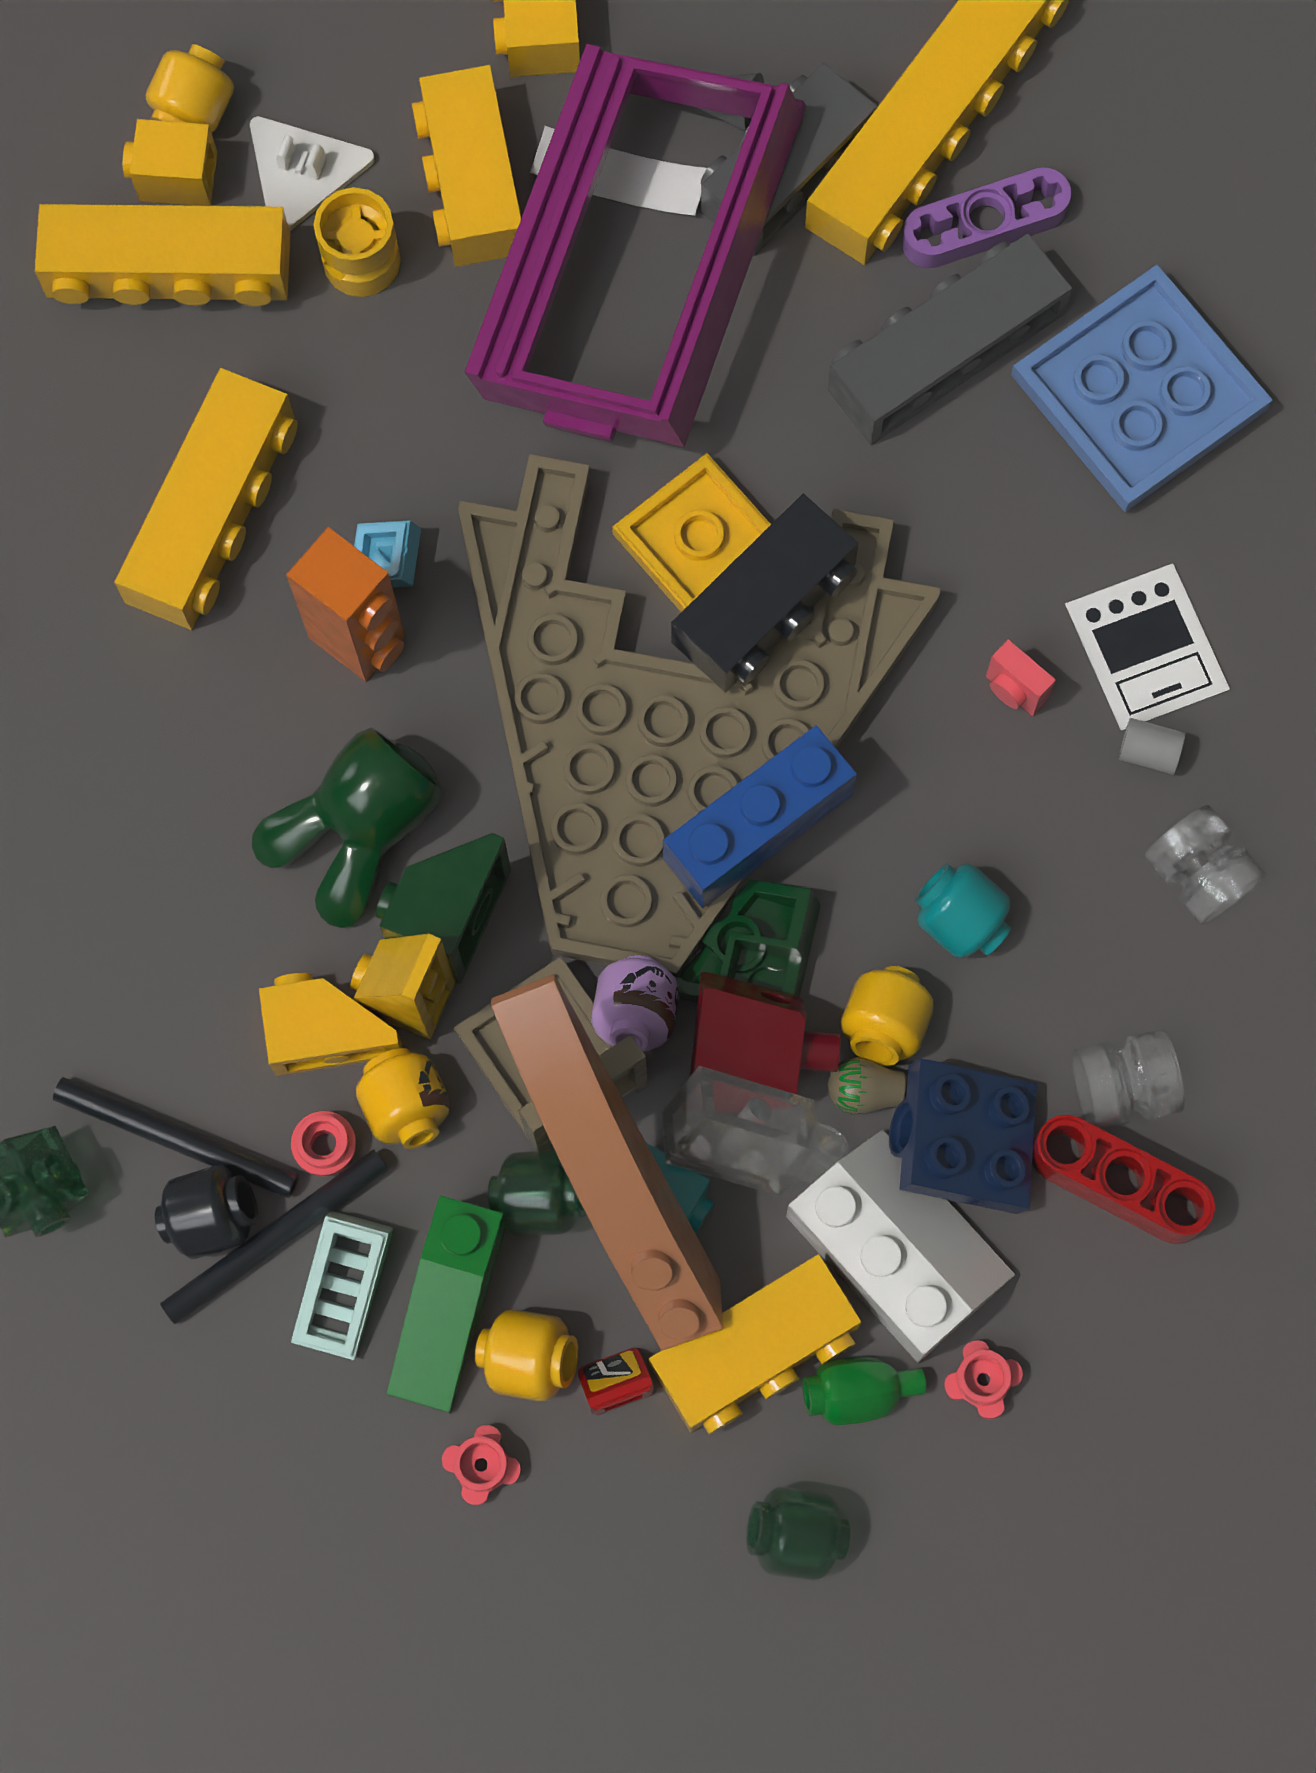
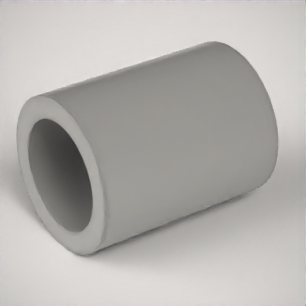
M1129 718L1118 760L1174 775L1183 748L1185 732Z

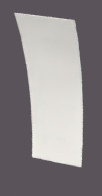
M548 126L544 127L530 173L538 175L555 129ZM610 148L593 195L634 206L695 216L701 198L700 182L707 168L645 158Z

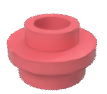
M318 1111L304 1117L295 1127L291 1138V1150L294 1159L303 1170L315 1176H332L343 1171L351 1163L356 1152V1135L350 1123L341 1115L330 1111ZM323 1134L334 1136L336 1138V1147L332 1153L325 1156L314 1153L313 1143L318 1136Z

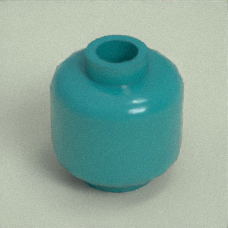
M949 864L943 865L924 884L914 900L920 906L917 914V924L946 951L957 958L968 957L978 950L986 956L989 955L1003 942L1011 930V926L1005 922L1011 905L1010 897L983 872L971 864H962L955 868Z

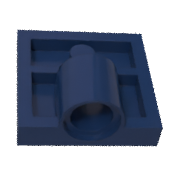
M923 1058L910 1063L906 1099L896 1108L889 1130L891 1154L894 1157L902 1158L899 1190L1014 1214L1028 1210L1030 1207L1037 1084Z

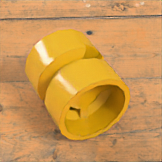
M356 187L338 190L325 198L316 211L313 225L326 277L334 288L350 296L366 297L376 295L388 288L398 275L401 263L389 206L381 196L369 189Z

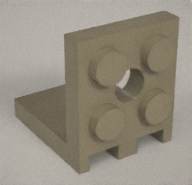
M561 956L511 989H517L555 974L622 1099L634 1090L636 1093H639L648 1087L646 1056L631 1035L612 1046L595 1033L591 1023L593 1002ZM489 1003L453 1027L454 1031L534 1150L542 1158L551 1152L550 1147L552 1143L519 1073L491 1003Z

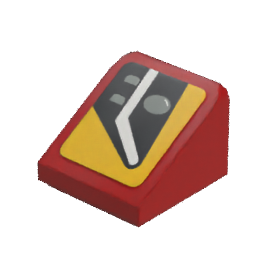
M630 1348L578 1369V1377L591 1413H595L596 1416L649 1397L654 1391L650 1375L637 1348Z

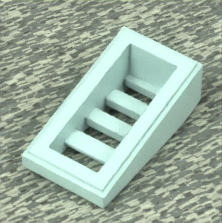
M331 1211L325 1216L291 1343L355 1360L393 1232L392 1227L336 1211ZM338 1236L370 1244L369 1256L336 1247ZM330 1262L364 1271L362 1281L328 1273ZM322 1288L357 1297L355 1307L320 1299ZM314 1314L350 1323L348 1333L344 1334L312 1325Z

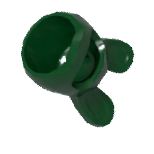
M369 728L357 733L343 747L330 765L321 785L311 796L284 807L264 818L252 834V849L256 859L263 865L270 868L287 867L329 830L339 834L344 840L343 846L317 889L315 903L321 918L329 925L339 928L353 926L368 905L381 857L389 848L412 833L428 818L438 806L443 789L432 766L423 756L410 747L394 742L377 730Z

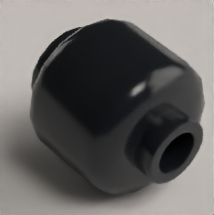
M215 1165L169 1180L162 1192L161 1205L155 1209L154 1217L157 1231L165 1243H173L181 1254L190 1259H197L243 1244L249 1235L250 1226L254 1225L257 1221L258 1209L254 1192L247 1179L242 1175L235 1176L231 1170L222 1165Z

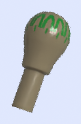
M860 1057L848 1058L838 1063L837 1072H831L828 1079V1095L838 1109L851 1115L868 1114L888 1107H898L906 1099L908 1076H905L903 1071L889 1069L868 1059Z

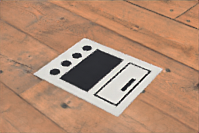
M1173 563L1065 603L1120 730L1126 729L1129 718L1148 721L1230 690Z

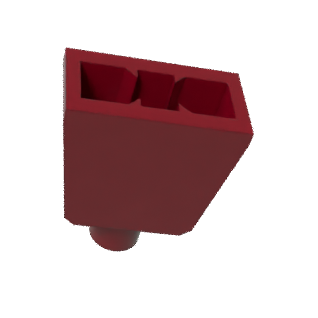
M701 972L688 1084L690 1108L705 1109L790 1103L795 1101L800 1069L837 1072L840 1056V1034L805 1030L806 1010L803 999L796 995L710 972Z

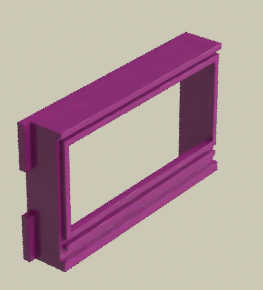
M586 44L464 371L484 400L545 414L543 423L547 427L613 442L618 431L685 447L806 109L804 100L794 98L789 84L780 82L779 86L604 52L600 46ZM629 94L752 118L650 401L527 372Z

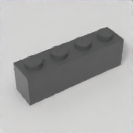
M1028 233L1011 245L1007 241H1003L991 248L981 258L979 266L962 278L959 274H954L943 280L932 291L930 299L914 310L910 307H904L895 312L884 322L881 332L866 342L862 343L861 340H855L843 347L832 359L828 391L869 444L872 445L1065 315L1072 287Z

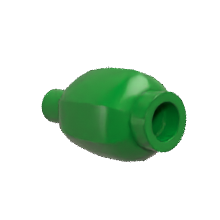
M851 1357L830 1360L823 1365L821 1364L817 1369L816 1375L803 1377L804 1405L809 1417L821 1415L833 1425L865 1423L887 1416L895 1409L900 1398L925 1395V1375L922 1368L896 1371L887 1362L874 1357Z

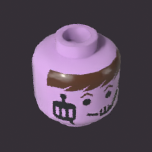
M629 956L609 964L600 973L591 1015V1023L595 1033L612 1046L631 1035L642 1052L662 1046L673 1033L680 994L676 978L660 962L647 956Z

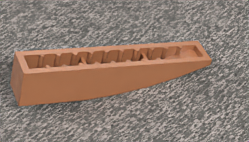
M555 974L491 998V1007L558 1158L606 1253L660 1349L665 1350L723 1329L720 1278Z

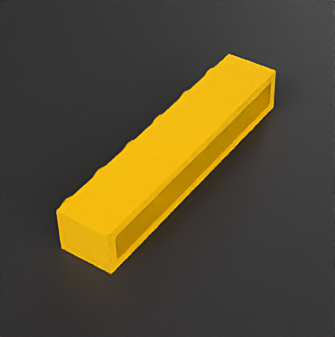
M958 0L807 200L805 228L862 265L867 263L877 248L885 252L892 245L902 228L903 220L900 217L911 203L920 206L924 202L936 182L937 175L934 173L944 158L953 161L959 155L970 136L971 130L968 129L970 123L978 113L985 117L991 112L1003 92L1004 85L1001 84L1003 79L1011 69L1016 72H1020L1037 45V40L1034 39L1044 25L1049 28L1055 26L1063 15L1069 0Z

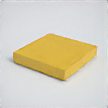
M706 453L612 526V533L672 603L682 612L771 524L710 455Z

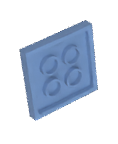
M1158 264L1014 364L1011 372L1013 379L1125 513L1268 411L1273 401Z

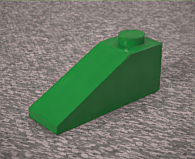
M439 1195L419 1260L387 1395L451 1413L507 1228V1222L503 1213Z

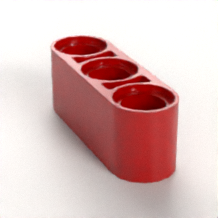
M1069 1114L1055 1116L1043 1125L1033 1141L1032 1164L1037 1173L1044 1179L1162 1241L1172 1244L1186 1243L1197 1237L1213 1219L1215 1212L1214 1197L1209 1188L1199 1179L1079 1117ZM1059 1134L1069 1136L1078 1146V1161L1071 1164H1062L1055 1161L1047 1151V1138ZM1111 1165H1123L1132 1170L1137 1178L1138 1186L1136 1192L1130 1195H1122L1113 1191L1106 1182V1169ZM1180 1195L1191 1201L1196 1211L1195 1223L1191 1226H1181L1171 1221L1165 1211L1167 1197Z

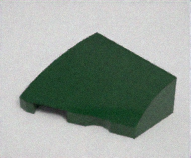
M750 879L732 901V909L729 915L723 921L713 924L700 940L704 946L680 976L672 974L676 978L680 989L679 999L698 1004L701 972L718 974L800 997L821 907L812 889Z

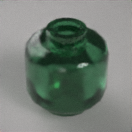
M555 1150L509 1154L501 1165L499 1176H492L488 1185L490 1210L503 1213L504 1225L514 1236L564 1234L573 1229L578 1217H584L586 1214Z
M776 1487L766 1495L764 1501H756L751 1508L746 1533L747 1549L750 1555L757 1556L759 1566L770 1575L812 1581L820 1580L830 1572L836 1559L843 1560L846 1557L850 1544V1524L847 1519H840L837 1503L830 1495L817 1491Z

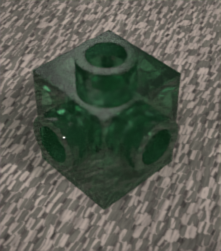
M56 1125L4 1139L0 1143V1227L5 1238L29 1230L33 1231L35 1237H41L69 1223L71 1217L68 1212L89 1195V1192L82 1180L80 1170L72 1160Z

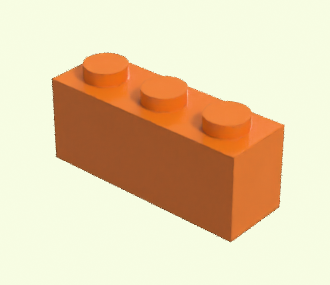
M327 527L286 574L309 639L363 681L367 682L377 669L384 672L397 660L404 648L402 640L405 637V632L389 573L331 528Z

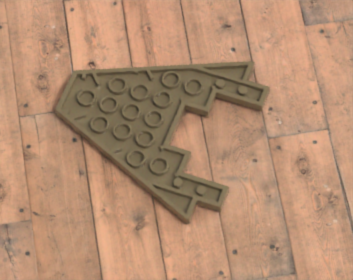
M529 454L517 511L460 501L458 512L551 954L604 965L612 964L629 956H647L660 962L671 974L679 976L702 943L700 940L719 919L749 874L702 909L663 860V839L815 725L820 728L837 749L937 606L941 588L883 578L894 520L833 509L831 518L859 543L856 565L854 566L858 570L857 574L839 595L832 598L826 593L814 605V616L811 619V623L799 635L790 641L783 636L767 652L770 655L768 663L752 681L744 684L738 680L725 693L693 663L616 649L626 604V591L568 580L590 478V465Z

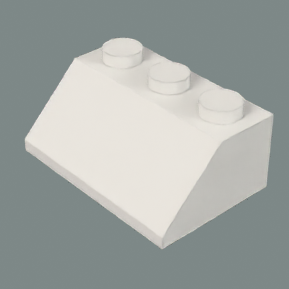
M882 1129L837 1161L788 1205L786 1217L916 1362L919 1363L1011 1280L1015 1274L948 1200L899 1190L902 1158L894 1157L891 1154L889 1136Z

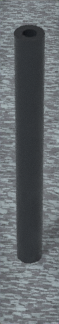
M62 1077L54 1090L53 1101L207 1165H222L231 1170L235 1176L242 1175L248 1182L284 1197L290 1198L298 1182L299 1174L68 1078Z
M373 1149L160 1303L162 1309L170 1320L177 1324L389 1169Z

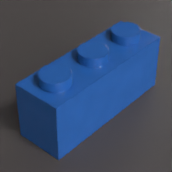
M815 725L663 839V860L703 909L852 797L857 773L820 728Z

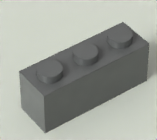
M824 62L808 78L805 75H801L790 85L794 98L804 100L806 109L753 256L807 203L809 197L877 109V106ZM747 130L741 139V145L728 158L720 156L715 159L701 178V212L713 222H715Z

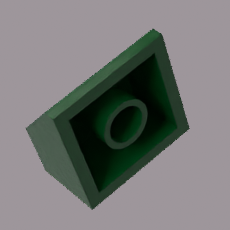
M490 833L405 867L399 883L396 884L390 881L385 887L377 905L375 917L381 919L379 927L384 939L431 934L441 938L455 982L461 984L511 873L504 837Z

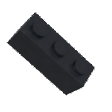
M803 493L671 622V643L725 693L738 680L744 684L749 683L766 666L770 659V655L767 652L783 636L790 641L799 635L814 616L811 608L826 593L834 598L850 584L858 571L854 566L856 565L859 543Z

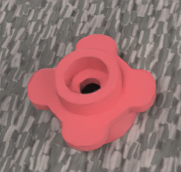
M979 1340L971 1341L963 1348L964 1359L957 1372L951 1373L946 1377L944 1383L945 1392L952 1400L963 1399L977 1407L978 1413L982 1418L995 1419L1004 1411L1003 1400L1010 1388L1020 1384L1023 1377L1022 1368L1017 1361L1013 1359L1005 1360L998 1353L989 1350L985 1342ZM980 1374H986L989 1376L990 1382L986 1386H981L977 1382V1377Z
M491 1425L478 1427L475 1430L474 1437L464 1441L460 1446L451 1445L447 1447L442 1455L444 1469L456 1475L462 1485V1498L471 1505L485 1503L489 1492L502 1484H514L519 1479L521 1473L519 1462L515 1458L508 1457L501 1446V1433ZM478 1459H485L488 1466L485 1471L480 1472L476 1470L475 1463Z

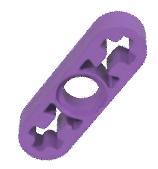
M1036 168L919 207L910 213L905 221L902 237L904 254L913 264L919 267L936 268L990 250L1003 241L1011 243L1027 233L1032 236L1055 228L1064 220L1071 198L1070 184L1064 175L1054 169ZM1041 190L1044 197L1054 196L1051 208L1044 209L1040 201L1031 202L1033 191ZM979 206H991L1001 213L1003 223L994 230H981L973 225L969 214ZM1022 207L1019 220H1016L1015 209ZM953 216H957L958 227L951 229ZM929 227L933 235L941 234L939 245L931 247L927 239L919 240L921 228ZM958 229L962 239L958 238Z

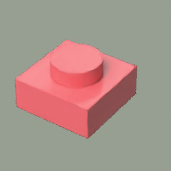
M1009 639L991 657L986 677L991 681V690L1003 703L1013 709H1018L1021 706L1032 717L1049 700L1056 681L1055 678Z

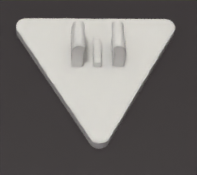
M259 116L254 117L250 121L265 206L283 207L290 231L314 213L325 198L345 188L374 164V154L370 149Z

